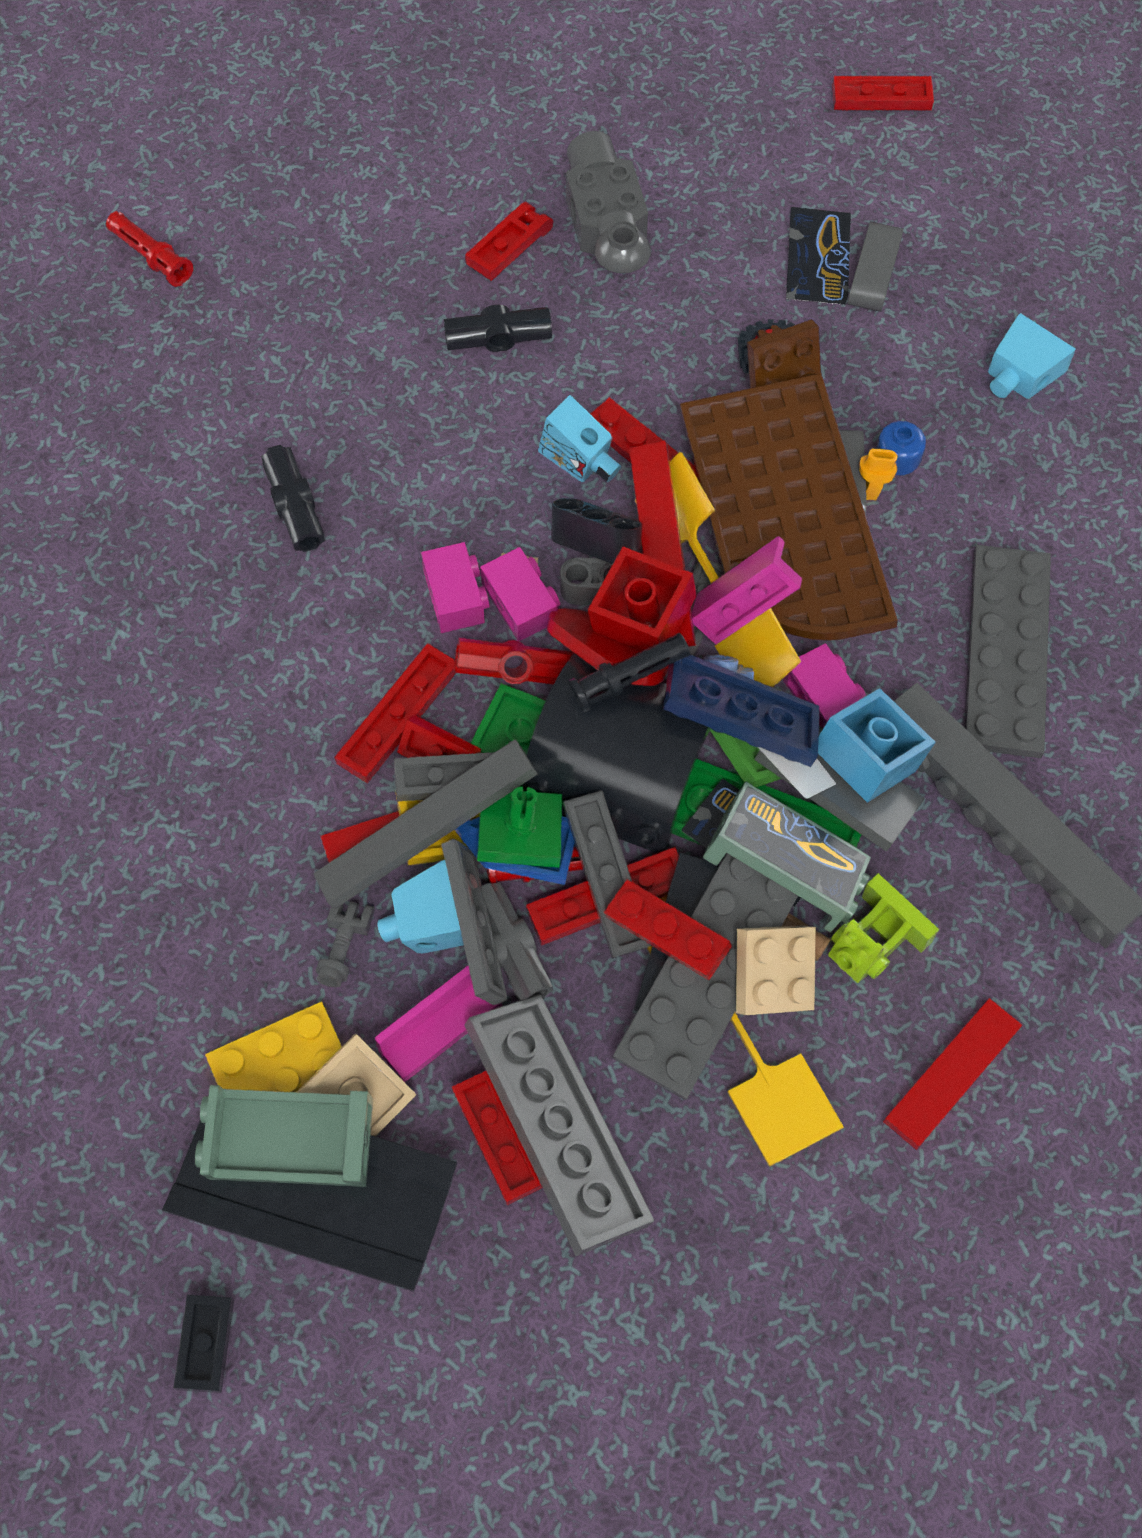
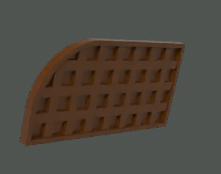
M822 374L680 403V413L698 480L715 509L708 518L723 574L780 536L785 541L781 559L802 578L801 586L798 590L771 607L785 633L813 640L829 641L897 628L898 619Z

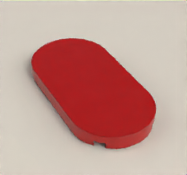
M563 608L551 611L547 624L549 634L597 670H599V665L603 663L614 665L641 652L593 632L587 611ZM669 665L631 684L643 686L657 685L664 681Z

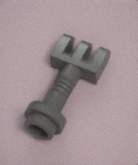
M351 901L345 915L341 914L343 904L336 909L331 907L327 917L328 927L338 929L328 959L319 960L316 967L317 980L321 984L336 988L340 987L341 983L347 980L350 970L344 965L350 942L354 933L368 935L375 911L374 906L366 905L361 919L356 918L359 903Z

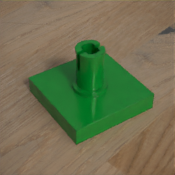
M517 787L480 812L477 861L559 868L561 860L562 794L538 793L530 787H527V791H523V787Z

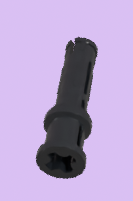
M679 632L667 640L653 645L614 665L603 663L599 665L598 671L579 680L572 678L568 681L577 703L585 713L590 710V705L611 695L614 698L620 696L621 692H623V687L676 661L691 656L684 637Z

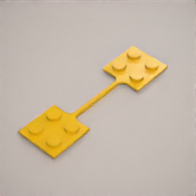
M679 452L670 461L681 542L683 543L688 540L707 577L713 583L719 577L697 539V530L715 509L682 452ZM771 608L715 645L719 655L738 659V665L753 669L755 681L770 687H774L801 662Z
M666 895V896H664V897H662V898H660V899L663 900L664 902H666V899H667V896H668V895ZM653 946L647 948L649 953H651ZM734 1012L730 1021L753 1059L757 1072L753 1078L727 1092L768 1166L770 1167L843 1129V1124L802 1054L800 1053L777 1066L766 1065Z

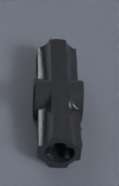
M491 305L483 309L480 315L444 319L448 350L485 346L491 352H500L511 349L515 342L552 338L551 317L548 307L510 311L504 305Z
M282 445L270 447L261 456L267 479L272 487L270 492L280 520H284L295 551L307 552L316 549L321 543L325 542L322 527L318 521L319 519L314 511L316 509L308 482L300 474L291 447H283Z

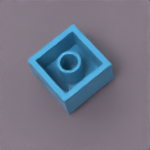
M879 688L829 718L819 735L818 754L868 803L915 773L936 742Z

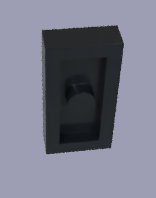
M187 1295L174 1389L222 1393L234 1300L231 1297Z

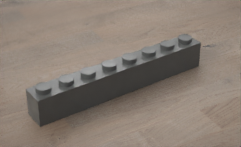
M918 683L914 684L894 701L936 742L917 771L925 772L935 782L937 790L943 797L948 800L953 799L963 809L966 819L973 826L981 827L992 837V842L996 849L1003 855H1010L1021 866L1023 875L1031 883L1040 884L1050 894V899L1054 906L1063 913H1069L1080 924L1082 933L1089 940L1095 943L1099 942L1106 949L1142 916V898Z

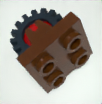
M768 319L767 324L758 321L756 322V327L750 324L746 327V331L742 330L739 333L738 351L740 368L743 369L745 374L749 373L751 388L821 374L819 326L812 319L797 325L792 322L786 325V320H779L778 323H774V319Z

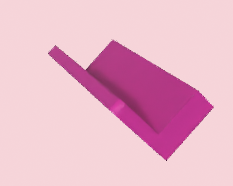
M780 536L697 594L692 610L693 624L716 645L800 588L802 578L781 559L785 541Z
M466 966L375 1037L378 1051L395 1073L406 1082L468 1033L464 1024L469 1017L502 1007V1002L492 1005L475 996L469 966Z

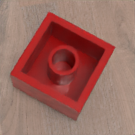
M622 547L588 608L593 632L640 651L667 640L678 632L696 598L694 575L689 571Z

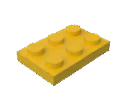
M321 1001L205 1054L217 1085L223 1089L297 1092L342 1046Z

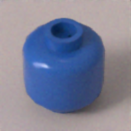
M896 421L883 428L879 435L876 449L894 451L898 456L896 460V475L903 476L912 473L918 468L926 448V438L923 431L915 424L908 421Z

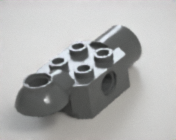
M600 131L585 132L574 138L567 148L571 169L566 172V202L580 250L594 254L598 263L609 271L616 273L634 272L641 269L648 262L651 256V246L647 239L648 210L633 162L617 158L612 140L606 133Z

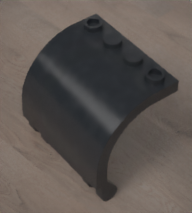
M573 653L561 670L548 695L528 748L527 757L536 770L537 775L520 787H523V791H527V787H530L538 793L562 794L563 817H566L563 802L603 791L618 839L655 853L663 852L669 847L684 791L699 752L711 728L687 718L677 717L663 709L667 683L665 678L664 681L657 685L643 686L630 684L625 686L620 696L616 698L612 695L590 705V710L584 713L573 695L568 680L572 678L579 680L598 670Z

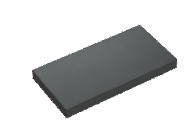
M819 726V735L823 730L821 726ZM760 750L754 760L793 786ZM818 754V761L836 784L810 797V799L887 852L925 798L900 781L867 803Z

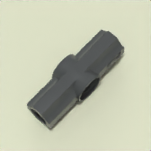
M500 882L483 885L482 890L500 968H503L517 1000L522 1001L541 995L544 999L545 996L553 991V985L536 954L537 948L527 924L522 918L518 919L511 901Z

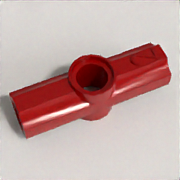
M459 638L455 651L454 671L461 674L503 678L511 684H521L525 681L554 684L561 670L573 655V652L525 646L516 640L499 643ZM512 656L524 658L522 664L516 668L505 666L506 660Z

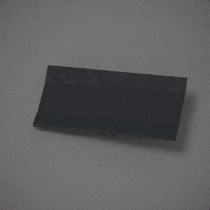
M200 1120L176 1182L173 1184L162 1208L163 1212L405 1290L415 1291L457 1167L456 1161L370 1135L366 1187L209 1180L200 1174V1168H197L195 1165L197 1143L199 1140H204L205 1123H201Z

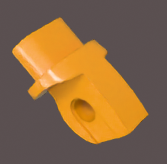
M871 449L868 455L861 458L859 471L866 481V500H877L883 485L890 483L895 477L898 456L894 451Z

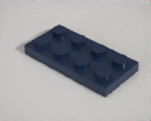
M693 655L669 665L664 710L673 713L677 717L687 718L707 726L715 732L725 733L745 741L751 746L760 747L781 755L789 761L811 767L817 759L819 743L818 705Z

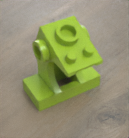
M879 873L867 883L861 897L873 908L871 912L859 923L852 919L850 923L843 924L831 938L835 945L828 956L856 983H859L868 975L872 979L877 978L890 964L887 957L906 939L922 953L933 942L939 930ZM870 928H873L886 941L883 946L879 942L876 943L866 934Z

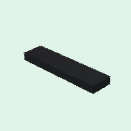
M680 853L666 903L691 917L716 874L719 864L716 866L707 860ZM652 947L634 1011L640 1009L669 957L655 947Z

